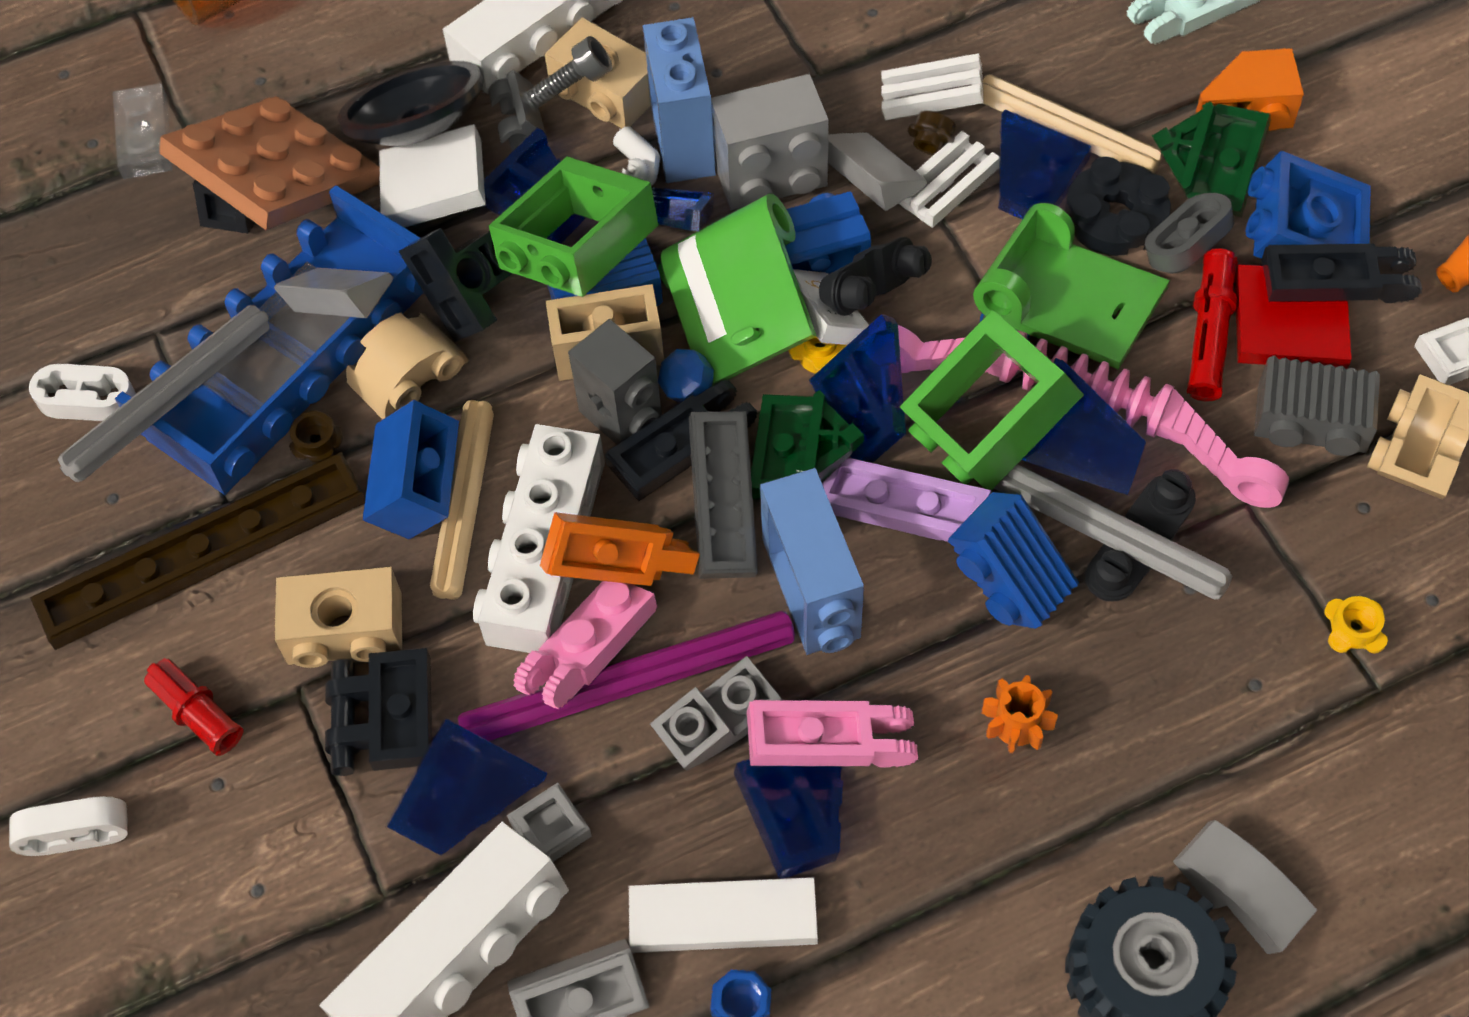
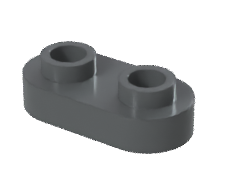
M1204 193L1185 201L1146 237L1145 248L1150 266L1161 272L1175 274L1187 270L1233 228L1234 216L1230 199L1219 193Z

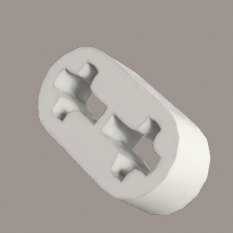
M52 364L38 370L29 382V392L40 411L48 417L57 419L103 421L120 408L115 398L122 391L130 397L136 395L126 373L119 368L109 366ZM60 385H65L67 389H59ZM111 388H117L119 392H111ZM48 393H55V396L49 397ZM108 395L107 400H101L99 397Z
M91 797L19 810L10 817V850L25 856H43L117 843L128 835L126 802L113 797Z

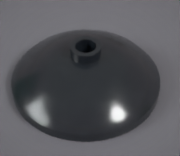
M444 61L415 67L385 78L355 95L341 108L338 114V122L345 135L364 143L404 146L421 142L446 131L460 120L477 100L483 87V77L477 65L466 61Z

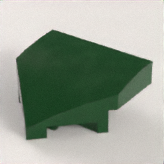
M1211 101L1202 105L1203 109L1186 120L1169 130L1165 127L1152 135L1153 140L1187 199L1204 193H1219L1230 199L1233 216H1243L1249 196L1248 186L1252 175L1257 169L1271 122L1269 113L1223 104L1213 106Z
M820 390L814 393L813 397L763 394L751 469L752 499H761L760 484L816 468L823 483L864 441V434L853 423L849 425L826 402V396Z

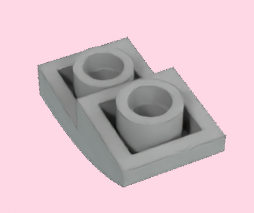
M746 656L702 693L697 687H694L652 721L650 725L682 767L688 771L717 755L748 734L747 708L750 701L782 700V698Z
M1216 820L1209 821L1173 860L1200 895L1205 896L1214 905L1212 909L1227 906L1267 954L1282 952L1317 911L1305 895L1273 863L1252 845Z

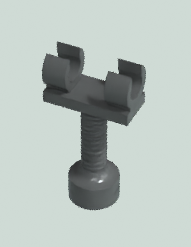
M588 36L573 46L571 49L573 60L534 87L530 81L515 70L506 74L507 78L497 80L489 87L488 93L492 107L500 103L502 115L515 112L517 114L506 117L498 124L497 129L501 144L509 139L512 152L528 148L532 144L534 137L540 139L546 135L539 110L540 106L550 101L551 98H554L563 90H566V88H569L570 85H573L582 77L586 76L591 81H597L612 70L611 59L597 39Z

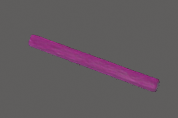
M778 611L607 666L589 686L585 684L572 699H569L567 704L563 705V708L559 707L557 709L545 704V701L542 700L544 689L541 687L534 694L527 695L522 693L463 712L458 716L459 728L466 745L472 747L744 659L746 656L751 657L791 644L795 640L794 627L787 612Z

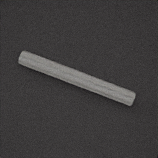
M255 305L245 307L60 454L58 461L61 465L60 469L65 476H69L75 482L85 480L265 334L270 327L268 324L269 317L265 311H260Z
M1018 464L994 488L1002 493L1022 495L1028 506L1115 550L1125 553L1142 564L1214 600H1219L1225 594L1232 580V575L1228 568Z

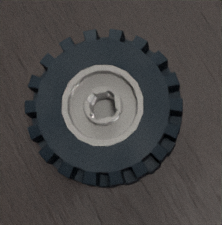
M1149 876L1145 886H1139L1136 877L1122 880L1117 891H1114L1111 886L1107 887L1098 894L1093 905L1089 903L1081 914L1069 943L1070 948L1065 959V973L1070 974L1067 984L1070 999L1078 998L1081 1004L1077 1013L1080 1017H1217L1229 999L1227 995L1235 985L1237 971L1231 969V965L1237 958L1235 943H1225L1224 940L1230 930L1225 919L1221 917L1213 921L1208 914L1214 905L1205 896H1202L1197 903L1188 898L1187 894L1191 887L1179 881L1173 890L1163 888L1164 877Z

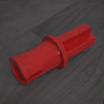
M164 658L158 663H152L147 668L148 673L144 678V683L173 711L172 719L177 725H187L216 756L226 754L238 744L243 736L244 729L235 723L213 701V693L208 687H198L170 659Z

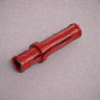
M1212 249L1204 254L1201 287L1195 292L1193 307L1197 311V322L1187 394L1190 393V397L1198 401H1215L1221 398L1223 394L1222 385L1230 316L1236 311L1238 300L1236 293L1233 292L1238 257H1235V253L1227 249Z

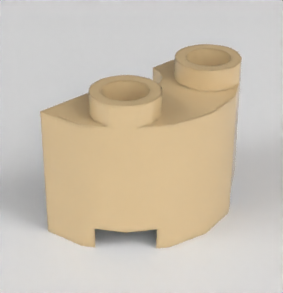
M396 313L377 324L360 341L367 349L359 358L356 367L352 365L347 366V384L384 419L412 400L418 401L422 393L420 387L424 383L432 379H437L439 382L451 379L469 360L463 351L425 314L420 313L419 317L407 319L402 313Z
M1420 374L1411 393L1402 389L1399 390L1387 417V420L1397 423L1390 440L1379 437L1367 467L1378 471V475L1443 500L1448 493L1459 466L1462 452L1469 439V393Z

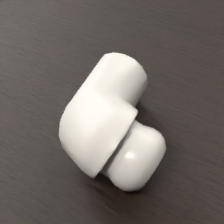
M630 126L623 127L617 132L613 140L614 146L629 158L627 170L622 168V173L651 182L652 186L657 179L661 159L660 154Z

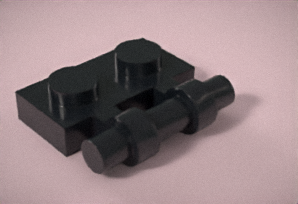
M427 648L369 653V675L355 676V663L350 659H337L331 663V680L325 684V703L331 706V728L325 732V752L331 755V773L336 776L353 774L355 772V754L360 750L369 749V763L373 771L433 765L431 657ZM361 701H369V723L355 725V705H358Z

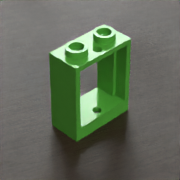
M566 157L489 225L500 269L584 297L658 226L651 182ZM573 214L599 221L572 247L546 239Z
M992 309L903 402L900 408L915 422L908 431L932 453L940 446L949 454L941 463L959 481L967 485L974 478L983 488L992 491L1084 394L1065 372ZM1003 353L1037 384L968 454L936 422Z

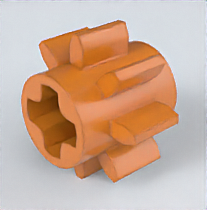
M1025 675L1022 681L1008 684L1002 678L999 679L996 688L998 699L989 697L984 698L981 713L987 717L994 718L988 724L987 738L990 739L998 736L1003 742L1008 744L1009 753H1014L1017 746H1024L1029 743L1036 750L1040 749L1044 738L1041 729L1047 731L1054 730L1058 715L1053 711L1045 710L1051 702L1053 692L1051 689L1041 692L1038 687L1031 684L1029 675ZM1013 710L1014 714L1011 715L1009 711Z

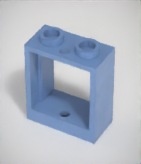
M694 17L643 25L650 104L666 183L716 176L711 94Z
M816 468L760 484L762 541L806 655L821 650L824 653H834L847 648L854 640L861 638L864 585Z

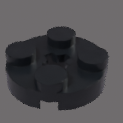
M1108 156L1095 159L1091 164V168L1082 171L1073 180L1068 190L1065 212L1074 223V236L1080 243L1095 252L1111 256L1127 255L1129 249L1144 245L1148 234L1170 215L1169 183L1164 177L1153 174L1135 164L1119 162L1115 158ZM1109 203H1121L1128 207L1129 210L1122 209L1118 214H1114L1109 211Z

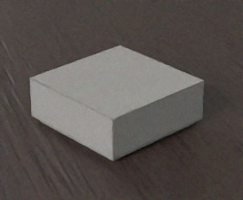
M559 783L554 784L507 815L509 823L515 832L546 854L553 862L592 837L590 828Z

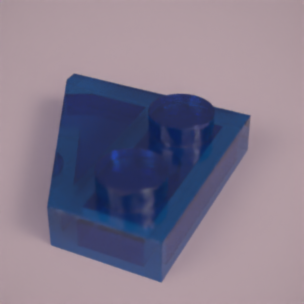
M1005 109L1001 114L998 209L1023 219L1028 210L1035 204L1049 203L1059 207L1067 195L1071 183L1082 172L1089 161L1092 146Z
M537 127L484 179L486 205L483 206L500 216L561 162L560 159L556 160L548 146L547 136L543 130ZM573 214L546 239L561 244L586 217Z
M651 187L657 220L660 225L699 232L713 214L714 193Z
M881 314L809 379L815 392L820 390L826 396V402L849 425L853 423L864 434V441L850 457L870 463L876 461L906 435L905 413L900 408L904 399L898 324L894 318Z
M1055 358L1054 364L1065 372L1084 396L1022 460L1129 495L1147 441L1065 361Z
M446 718L440 725L385 827L441 856L465 839L469 833L480 825L487 823L501 813L505 807L527 791L544 782L548 773Z
M750 759L736 763L733 774L779 879H785L836 861L840 852L841 824L839 822V809L842 804L843 795L842 766H750Z

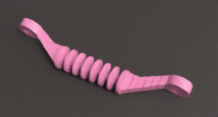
M881 323L876 326L866 350L872 360L890 371L898 373L929 369L932 371L965 338L923 343L913 332L900 325ZM1018 330V332L1027 339V333ZM1040 339L1035 347L1047 357L1048 340ZM1061 346L1053 358L1050 359L1085 394L1084 412L1090 413L1101 400L1105 402L1104 419L1111 421L1121 408L1126 409L1125 427L1130 429L1141 416L1147 417L1146 435L1151 437L1157 435L1178 444H1183L1239 500L1249 505L1263 508L1275 507L1282 502L1289 484V477L1286 472L1278 465L1257 457L1237 458L1229 447L1226 448V444L1220 437L1215 436L1216 433L1208 424H1205V421L1198 413H1194L1195 410L1187 401H1184V398L1174 389V386L1165 384L1155 397L1151 396L1150 377L1144 376L1135 389L1129 388L1130 370L1124 368L1114 381L1108 380V362L1103 361L1093 374L1088 373V355L1082 353L1073 366L1067 365L1068 348ZM1002 353L985 372L999 377L1000 381L1009 383L1018 370H1022ZM1022 371V389L1029 391L1035 381Z

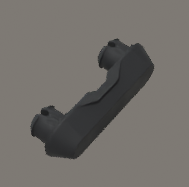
M899 237L889 243L870 247L853 256V262L825 276L820 282L819 297L824 304L841 316L849 315L858 309L863 310L874 302L876 296L890 292L904 284L910 277L919 278L925 275L932 264L931 254L927 247L913 245L912 241L907 237Z
M1178 469L1167 470L1161 476L1155 477L1148 483L1128 510L1125 518L1172 541L1183 522L1193 510L1196 502V495L1190 477ZM1103 544L1086 569L1085 583L1089 591L1097 598L1110 602L1119 601L1133 593L1152 568L1121 551Z

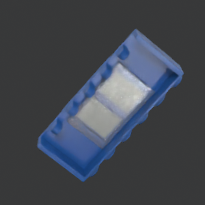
M337 185L329 191L337 217L324 230L310 219L303 220L297 228V237L302 251L289 264L274 253L267 255L261 264V270L267 286L253 299L237 288L232 289L225 298V306L231 319L248 305H255L260 311H265L268 315L269 330L141 433L148 442L224 495L245 477L253 466L288 433L293 421L310 404L318 402L325 395L329 385L348 365H354L358 362L366 348L360 342L363 337L385 319L396 313L403 314L424 293L398 252L420 237ZM315 268L390 272L394 277L367 318L294 312L274 288L281 281ZM201 324L195 325L189 331L187 337L192 350L213 334V332ZM165 361L155 363L150 370L151 380L154 381L171 366ZM122 391L115 400L118 406L121 407L132 397Z

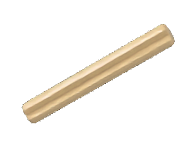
M988 74L983 79V104L1100 157L1108 156L1115 158L1119 162L1135 164L1153 174L1158 169L1162 159V154L1158 148L995 75Z
M468 400L463 405L456 444L449 515L441 523L430 581L433 596L440 599H458L463 591L494 418L492 405L484 400Z

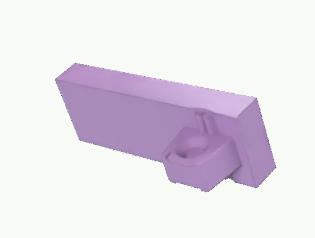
M847 458L822 483L835 516L948 542V538L991 494V490L852 458Z

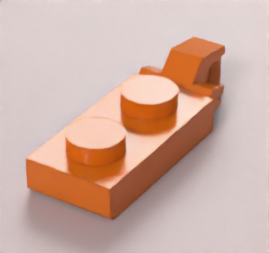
M554 512L540 567L546 574L552 576L652 586L653 580H660L662 571L694 575L700 553L694 551L689 546V542L672 538L674 533L670 529L660 527L659 525Z

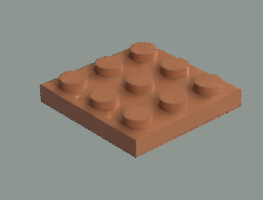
M277 96L266 98L261 102L235 111H228L223 115L197 124L188 125L185 128L160 137L159 154L265 230L332 204L329 191L335 185L354 195L379 184L380 167Z

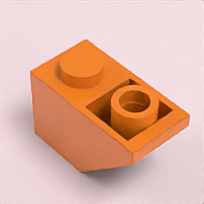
M1292 48L1242 51L1200 93L1195 114L1203 109L1202 105L1211 101L1213 106L1223 104L1269 113L1271 122L1268 131L1293 128L1304 93Z

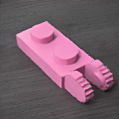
M602 581L539 648V651H531L525 658V661L521 662V665L517 667V672L514 674L515 679L513 680L516 690L530 695L531 693L534 694L536 690H539L540 686L545 684L542 693L544 703L557 709L559 707L563 708V705L567 704V701L572 699L585 684L589 686L656 612L657 604L654 593L633 584Z
M753 700L749 702L747 708L750 766H870L872 763L878 767H904L918 760L917 744H914V742L903 739L899 741L896 739H873L872 732L884 734L892 732L893 734L911 729V726H914L913 710L906 708V706L869 705V701Z

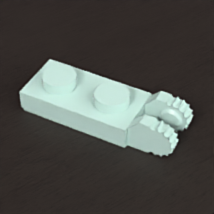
M1135 0L1126 12L1134 24L1153 19L1145 27L1144 36L1151 44H1156L1179 34L1184 36L1260 0Z

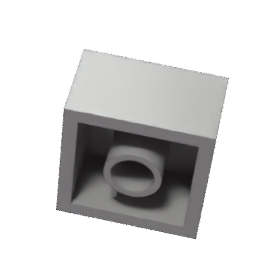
M810 74L711 98L715 168L730 210L742 208L769 193L782 198L794 194H806L827 186L829 120Z

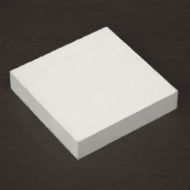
M474 124L444 132L414 144L395 146L379 151L380 213L402 227L412 226L486 205L481 138Z

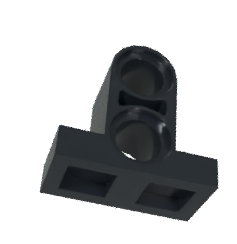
M439 228L398 251L454 342L481 332L497 321L482 295L513 273L499 268L490 230L468 240L454 250L442 229Z

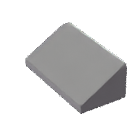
M869 133L828 135V163L885 211L927 186L925 178Z
M315 268L281 281L274 288L294 312L367 318L394 277L390 272Z
M626 939L613 942L508 981V990L517 1017H625L649 1008Z

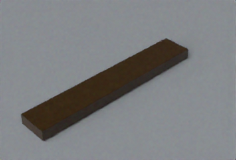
M342 452L46 589L30 597L48 642L54 650H57L365 504V496Z

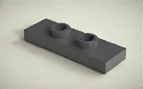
M746 411L691 412L689 431L697 552L700 553L698 559L699 579L755 577L758 573Z

